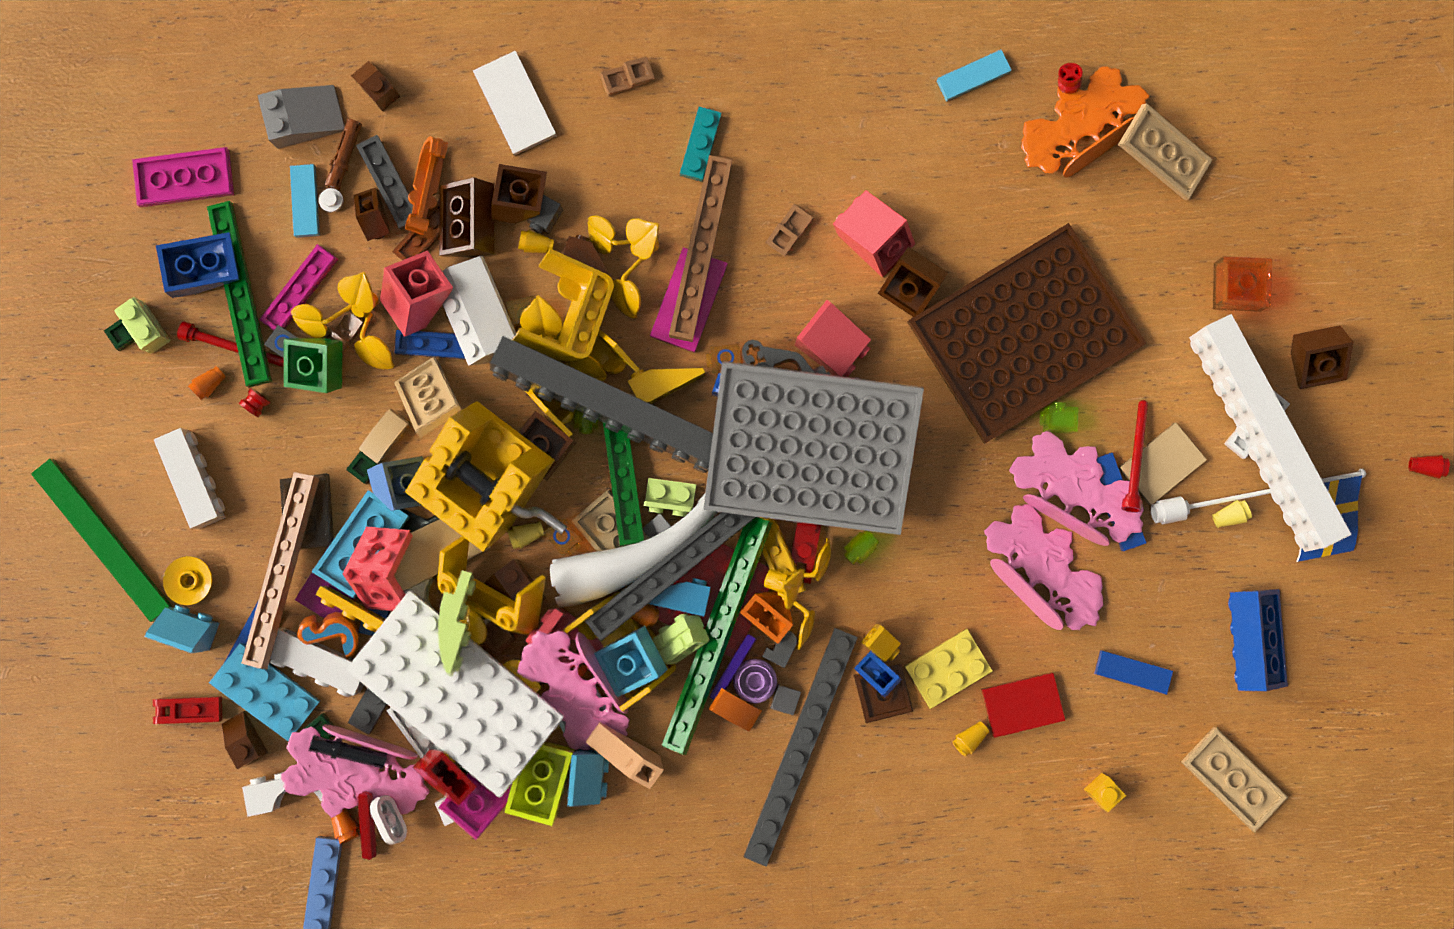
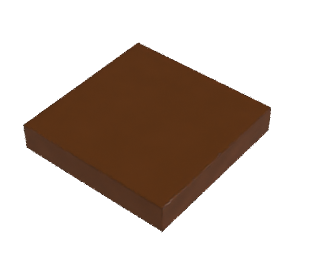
M901 664L888 666L902 680L886 697H883L860 674L853 675L865 723L913 712Z

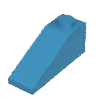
M693 578L692 583L684 582L670 586L649 604L705 616L711 587L706 586L707 581Z

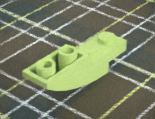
M463 570L455 594L444 592L438 621V641L441 660L446 674L451 677L454 676L455 671L459 672L463 661V657L460 656L462 647H467L471 632H467V625L460 623V620H465L469 605H466L468 595H473L476 581H473L472 573Z

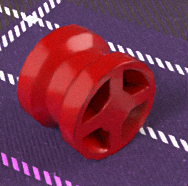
M1076 63L1062 65L1058 72V88L1066 94L1077 92L1082 83V68Z
M250 388L248 396L239 402L244 409L256 417H260L262 414L261 410L271 403V401L253 388Z

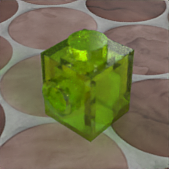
M1052 402L1051 406H1047L1044 408V412L1041 411L1040 426H1043V432L1066 434L1077 432L1078 407H1066L1064 402Z

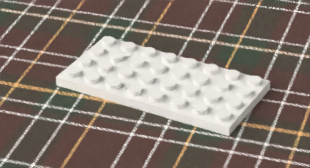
M409 590L346 670L500 798L565 716L471 639L467 647H462L460 656L463 657L459 672L455 671L453 677L448 676L445 672L439 650V612L413 591Z

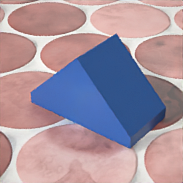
M872 651L854 668L883 697H886L902 680Z

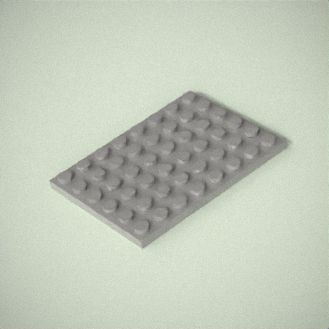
M722 361L703 510L901 535L924 388Z

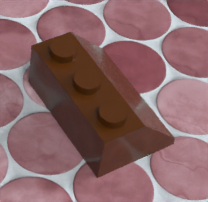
M473 177L439 186V256L479 257L494 254V220H491L494 193L493 183Z

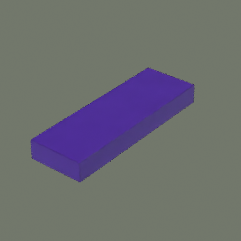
M750 634L745 637L710 694L711 699L715 700L721 688L727 690L735 673L756 643L757 638Z

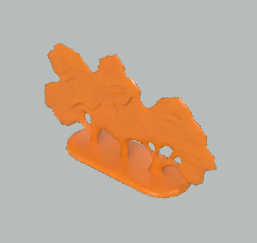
M1107 66L1100 67L1090 76L1088 90L1079 89L1075 93L1066 94L1058 88L1057 95L1060 99L1056 102L1055 111L1060 115L1057 121H1049L1039 118L1024 123V137L1021 148L1027 154L1024 159L1027 167H1039L1044 173L1053 174L1059 169L1061 158L1073 157L1065 167L1063 176L1068 178L1076 174L1120 142L1134 117H1131L1122 123L1123 116L1137 114L1141 105L1146 104V100L1149 98L1148 93L1139 85L1122 87L1120 70L1116 68L1111 69ZM1113 111L1118 112L1119 116L1117 118L1113 115ZM1109 123L1117 126L1102 138L1099 136L1105 124ZM1084 136H1092L1096 142L1080 153L1077 150L1078 141ZM1071 140L1074 141L1073 147L1069 144ZM1058 145H1064L1071 149V152L1066 150L1064 151L1065 153L1057 151L1056 147ZM1053 154H1059L1060 157L1056 159L1053 157Z

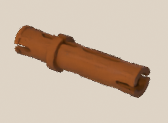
M347 119L336 154L329 164L331 168L324 184L328 188L339 191L345 172L349 170V159L362 126L356 120Z

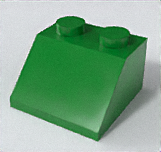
M325 338L284 339V387L322 393L341 389L343 341Z

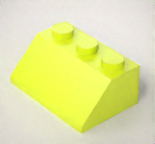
M544 742L513 781L504 813L553 826L569 776L572 754L576 750L555 743Z

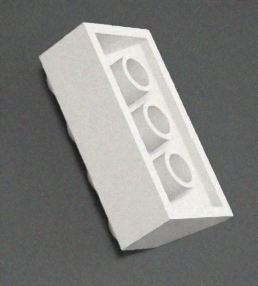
M479 256L450 266L442 271L453 286V290L444 301L443 307L468 366L487 364L491 361L502 336L512 340L516 335L483 256Z

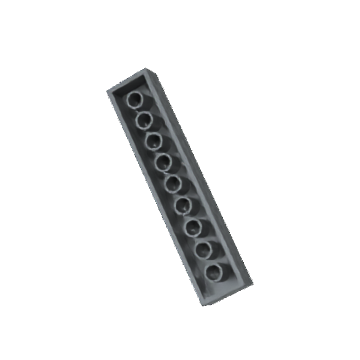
M502 336L490 362V371L494 372V377L505 382L507 379L516 382L515 386L526 392H529L530 389L539 393L538 397L545 401L551 402L553 399L560 402V407L569 412L577 410L583 413V418L596 423L599 420L605 423V428L615 433H618L619 430L628 434L627 438L637 443H641V441L649 443L650 449L659 453L666 451L672 454V459L680 463L688 461L694 464L693 468L697 471L707 473L713 438L712 432Z

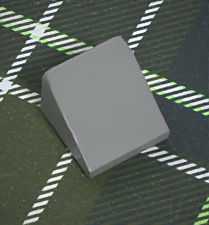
M659 513L643 528V531L649 538H652L671 526Z
M778 684L770 708L794 715L801 692Z

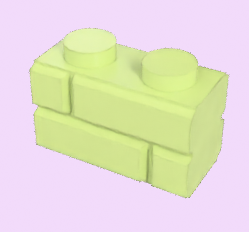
M133 297L114 310L141 350L152 354L171 341L144 301Z
M687 613L681 614L674 619V624L664 626L658 630L659 634L653 638V642L665 665L677 664L709 642L707 632L703 629L704 625L698 615L689 616Z

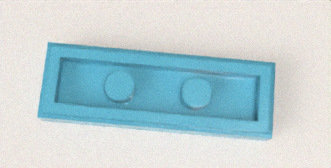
M999 50L937 78V83L947 102L1009 74L1011 68L1002 50Z
M314 164L290 166L294 236L296 238L320 236L316 166Z

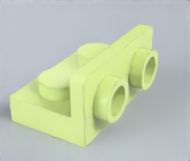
M648 478L644 507H649L648 512L663 514L664 509L673 511L672 515L685 517L693 509L696 484Z

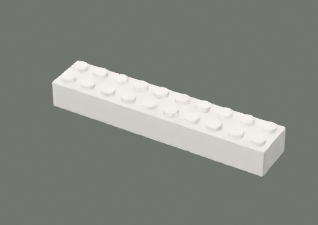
M1232 314L1205 326L1189 337L1192 350L1199 355L1204 372L1210 375L1216 394L1225 403L1226 413L1230 418H1233L1239 437L1246 442L1249 456L1252 460L1256 461L1260 468V476L1264 482L1268 483L1272 491L1271 496L1275 503L1281 507L1284 513V521L1295 533V541L1304 552L1321 549L1352 535Z

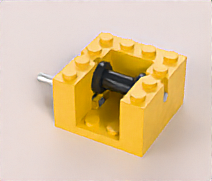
M478 401L449 417L429 451L432 454L424 459L405 491L483 552L510 530L517 517H538L560 534H563L567 529L566 525L542 508H524L555 460Z

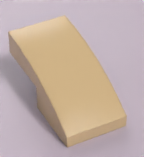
M389 409L369 433L359 450L377 464L382 462L392 445L399 441L410 423L394 410Z

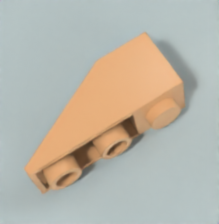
M601 722L598 723L586 740L589 746L627 777L649 789L664 771L659 754Z

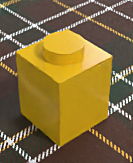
M1103 773L1097 776L1084 789L1096 804L1106 812H1109L1126 796L1112 779Z

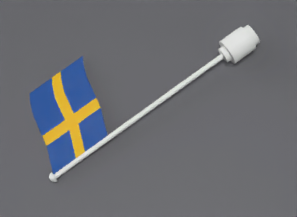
M1359 469V472L1322 479L1352 535L1325 548L1306 552L1300 548L1296 562L1354 551L1358 534V497L1361 480L1366 476L1364 469ZM1271 489L1194 504H1189L1187 500L1179 496L1159 500L1156 504H1152L1151 515L1155 523L1168 524L1186 520L1188 514H1190V509L1271 494L1272 491Z

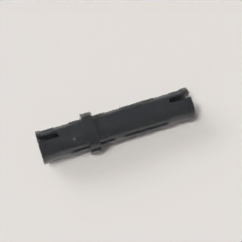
M313 735L308 750L331 756V759H346L381 769L384 768L387 753L343 743L340 739L331 740Z

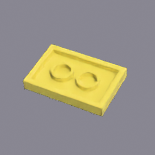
M964 629L904 666L930 709L992 672L991 667L968 629Z

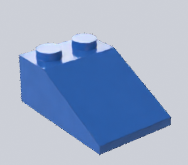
M230 232L156 245L164 292L172 298L198 294L240 280Z

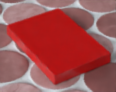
M1052 672L981 689L994 738L1065 721L1054 673Z

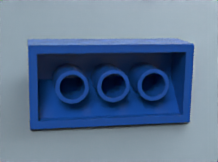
M1280 590L1230 592L1228 606L1232 614L1230 630L1234 638L1232 654L1236 662L1234 678L1238 691H1270L1288 687Z

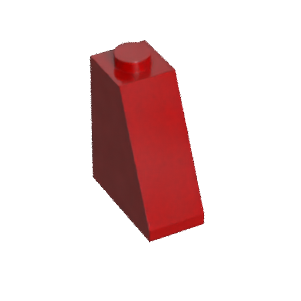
M430 749L412 767L430 786L458 806L477 787L442 751Z

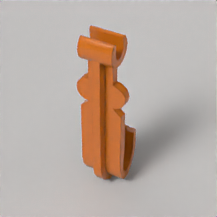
M430 136L425 141L420 152L413 188L415 190H412L408 195V200L413 204L412 214L408 215L405 229L421 235L427 232L429 226V219H426L428 210L434 209L437 205V200L433 195L438 190L443 159H445L448 142L438 137Z

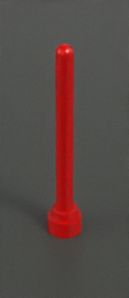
M183 321L178 328L177 338L185 342L198 340L238 353L236 342L201 332L192 323ZM266 352L268 363L284 368L283 357Z
M1141 400L1138 403L1129 490L1125 498L1122 499L1121 507L1123 511L1132 513L1142 511V500H1140L1138 492L1148 402L1146 400Z

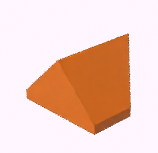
M777 591L755 593L740 611V614L778 644L793 626L791 611L786 609L785 600H782V597L777 595Z

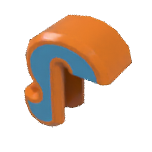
M340 612L328 614L320 623L316 622L317 617L314 615L308 616L300 622L297 635L299 640L306 645L340 637L346 659L353 656L358 648V627L354 620L347 618Z

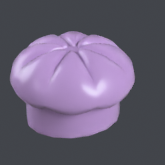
M747 660L740 665L733 677L734 689L739 697L747 702H764L773 695L776 689V673L772 666L763 660Z

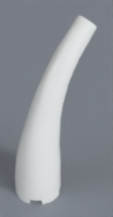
M704 494L699 499L698 504L683 519L650 539L615 549L552 560L550 576L552 587L555 586L557 593H560V597H555L558 606L564 608L602 598L635 582L713 520L718 512L703 510Z

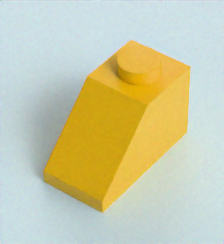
M875 624L861 641L864 646L883 662H886L888 659L892 661L900 652L898 647L901 643L879 624Z

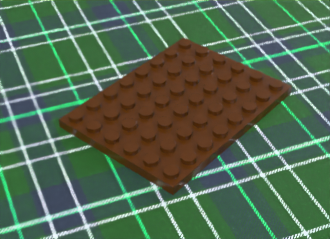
M1069 223L907 321L984 444L1147 344Z

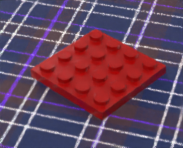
M722 544L672 584L692 583L693 578L707 581L706 586L711 587L705 616L698 615L704 625L703 629L706 628L734 553V549L725 544ZM758 562L741 610L755 593L769 591V588L764 587L766 575L770 570L768 566ZM655 605V608L659 610L658 620L667 625L674 624V619L677 616L687 613ZM740 612L724 653L732 658L752 625Z

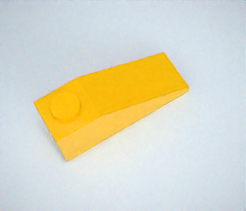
M703 368L650 369L645 372L641 369L631 375L632 379L628 380V383L636 398L653 404L701 379L706 374Z

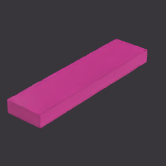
M317 244L259 320L272 330H275L278 325L286 329L293 320L291 310L295 306L306 303L338 259Z

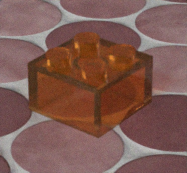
M1223 256L1214 262L1213 310L1261 312L1271 307L1272 259Z

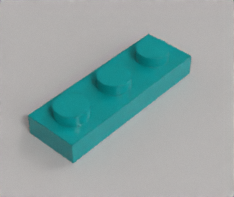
M698 107L680 170V176L703 182L708 158L711 155L722 116L721 112Z

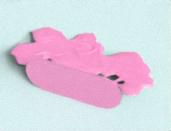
M1042 432L1041 435H1036L1032 438V450L1035 455L1017 457L1009 469L1010 473L1014 474V481L1018 488L1034 487L1039 489L1041 498L1031 494L1023 496L1027 504L1091 542L1103 546H1108L1110 543L1104 534L1094 529L1096 527H1107L1111 538L1118 543L1126 541L1131 533L1142 532L1143 522L1140 516L1144 511L1143 507L1142 511L1138 513L1126 512L1121 509L1122 499L1128 494L1129 481L1118 480L1105 486L1101 483L1100 479L1104 473L1101 464L1097 463L1098 454L1096 447H1079L1073 455H1067L1062 440L1051 432ZM1044 482L1049 484L1046 490L1043 488ZM1054 495L1059 496L1066 506L1065 510L1063 511L1051 504L1047 499ZM1074 506H1082L1088 511L1090 521L1087 524L1070 515ZM1093 508L1097 512L1094 516L1092 515ZM1107 512L1111 515L1105 521L1102 519L1096 521V518L1102 513ZM1114 521V526L1108 525L1109 522Z
M1029 504L1013 507L1011 515L1012 524L994 521L984 531L987 536V549L992 553L1004 554L1008 557V564L1000 559H992L990 562L992 569L1043 622L1056 630H1061L1064 625L1061 617L1054 610L1057 609L1065 613L1066 624L1071 630H1080L1086 624L1097 625L1100 619L1098 611L1103 606V595L1101 593L1103 588L1102 577L1088 570L1071 572L1068 564L1073 561V550L1070 548L1072 532L1056 528L1049 534L1044 533L1042 517ZM1015 552H1017V553H1018V556H1017V558L1014 560V559L1012 558V555H1013ZM1023 567L1030 582L1027 583L1014 569ZM1037 583H1042L1049 589L1050 600L1048 602L1033 589ZM1056 590L1058 595L1053 597V591ZM1061 597L1070 599V603L1062 605L1060 602L1056 604L1055 601ZM1072 607V612L1069 613L1066 611L1067 608Z
M537 631L532 636V643L524 647L522 660L519 663L517 672L531 681L549 684L550 689L543 692L541 697L565 716L562 720L566 722L563 736L569 747L574 750H590L591 746L586 743V740L599 722L627 736L626 729L629 719L622 714L615 713L611 709L613 702L621 713H628V708L624 711H621L619 708L627 702L625 695L616 697L594 654L596 651L586 636L582 633H577L576 645L580 655H577L568 650L570 639L566 633L557 631L548 635ZM564 648L566 652L560 653L558 650ZM569 656L570 660L575 659V661L563 663L559 661V657ZM582 662L586 663L595 676L589 681L583 680L578 674V667ZM575 665V669L570 671V666ZM599 682L608 697L599 698L597 696L596 683ZM605 705L606 709L604 711H600L599 708Z
M323 725V729L326 732L336 736L334 740L340 739L342 742V739L361 744L364 748L370 747L386 752L385 771L379 772L380 768L346 759H331V756L308 751L313 735L321 737L313 727L303 729L300 733L292 732L287 750L297 761V764L291 765L281 774V779L285 783L283 787L290 794L302 796L320 790L323 794L321 806L331 818L340 814L344 808L351 809L357 806L358 795L363 791L371 792L373 800L384 795L392 797L401 815L414 810L417 801L424 800L430 792L424 784V779L412 768L414 765L403 769L396 761L397 756L405 759H416L418 757L416 753L408 749L338 726ZM389 765H392V770L396 769L397 780L390 778L388 773ZM401 771L406 773L405 778H402Z

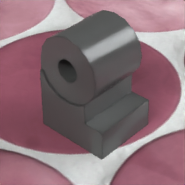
M788 631L778 644L775 642L773 650L766 647L762 656L785 668L796 647V636L791 631Z

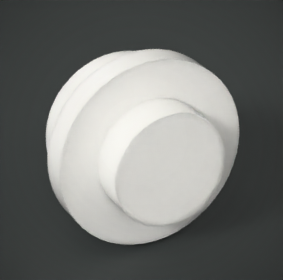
M329 188L320 194L319 204L327 212H336L343 205V196L338 190Z

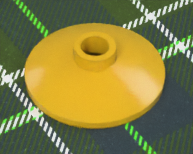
M191 556L181 557L174 560L165 570L163 587L167 596L172 601L181 605H193L202 601L209 594L213 581L212 573L208 565L201 559ZM190 576L194 578L193 585H190L188 583V578Z

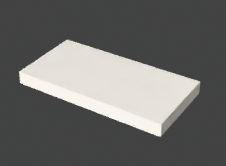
M516 51L473 70L514 156L557 136Z

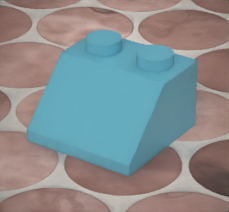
M176 604L175 607L164 608L146 632L145 637L189 653L204 652L210 650L220 623L212 621L213 617L211 615L200 612L198 615L189 612L190 608Z
M645 626L621 637L594 653L616 697L660 677L668 670Z
M578 749L572 754L567 806L600 804L602 797H607L608 783L604 782V773L609 772L610 762L596 750Z

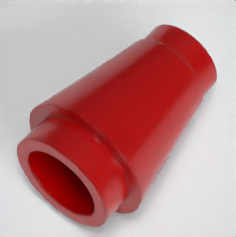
M1442 455L1410 457L1408 463V470L1410 472L1437 479L1447 477L1450 468L1449 459L1444 458Z

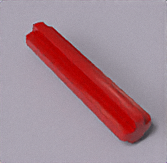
M363 791L358 795L361 854L363 859L372 860L377 855L375 821L370 811L373 794Z

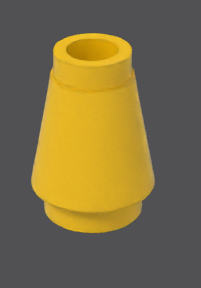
M528 229V231H521L518 249L524 250L523 253H547L550 248L553 249L554 240Z
M979 721L977 724L955 735L956 739L952 743L963 756L972 755L989 733V730Z

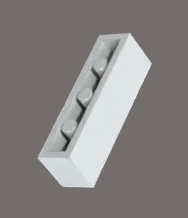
M179 428L153 439L190 529H201L224 519L223 511H225V506L222 500L216 496L214 491L216 489L215 482L206 472L205 467H207V463L203 455L199 454L196 445H198V441L194 433L190 432V430Z
M286 628L278 629L270 658L272 664L282 668L286 665L292 668V672L298 676L307 677L308 675L315 678V683L324 687L333 686L338 689L337 693L343 696L351 697V695L360 694L364 684L346 670L354 658L349 657L346 659L345 654L318 642L306 645L299 640L297 633Z

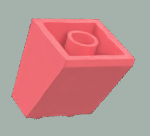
M867 190L861 196L855 198L852 205L844 213H841L833 223L838 236L882 278L897 264L908 246L912 248L915 245L907 220Z
M427 250L384 267L380 301L405 337L427 327L452 292L453 286Z
M826 300L799 334L795 346L820 366H823L830 374L849 377L856 368L853 365L858 357L863 359L871 349L867 346L871 339L830 301Z

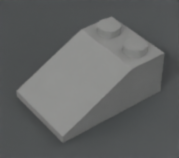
M334 85L279 89L257 95L268 139L277 149L344 131L345 124Z

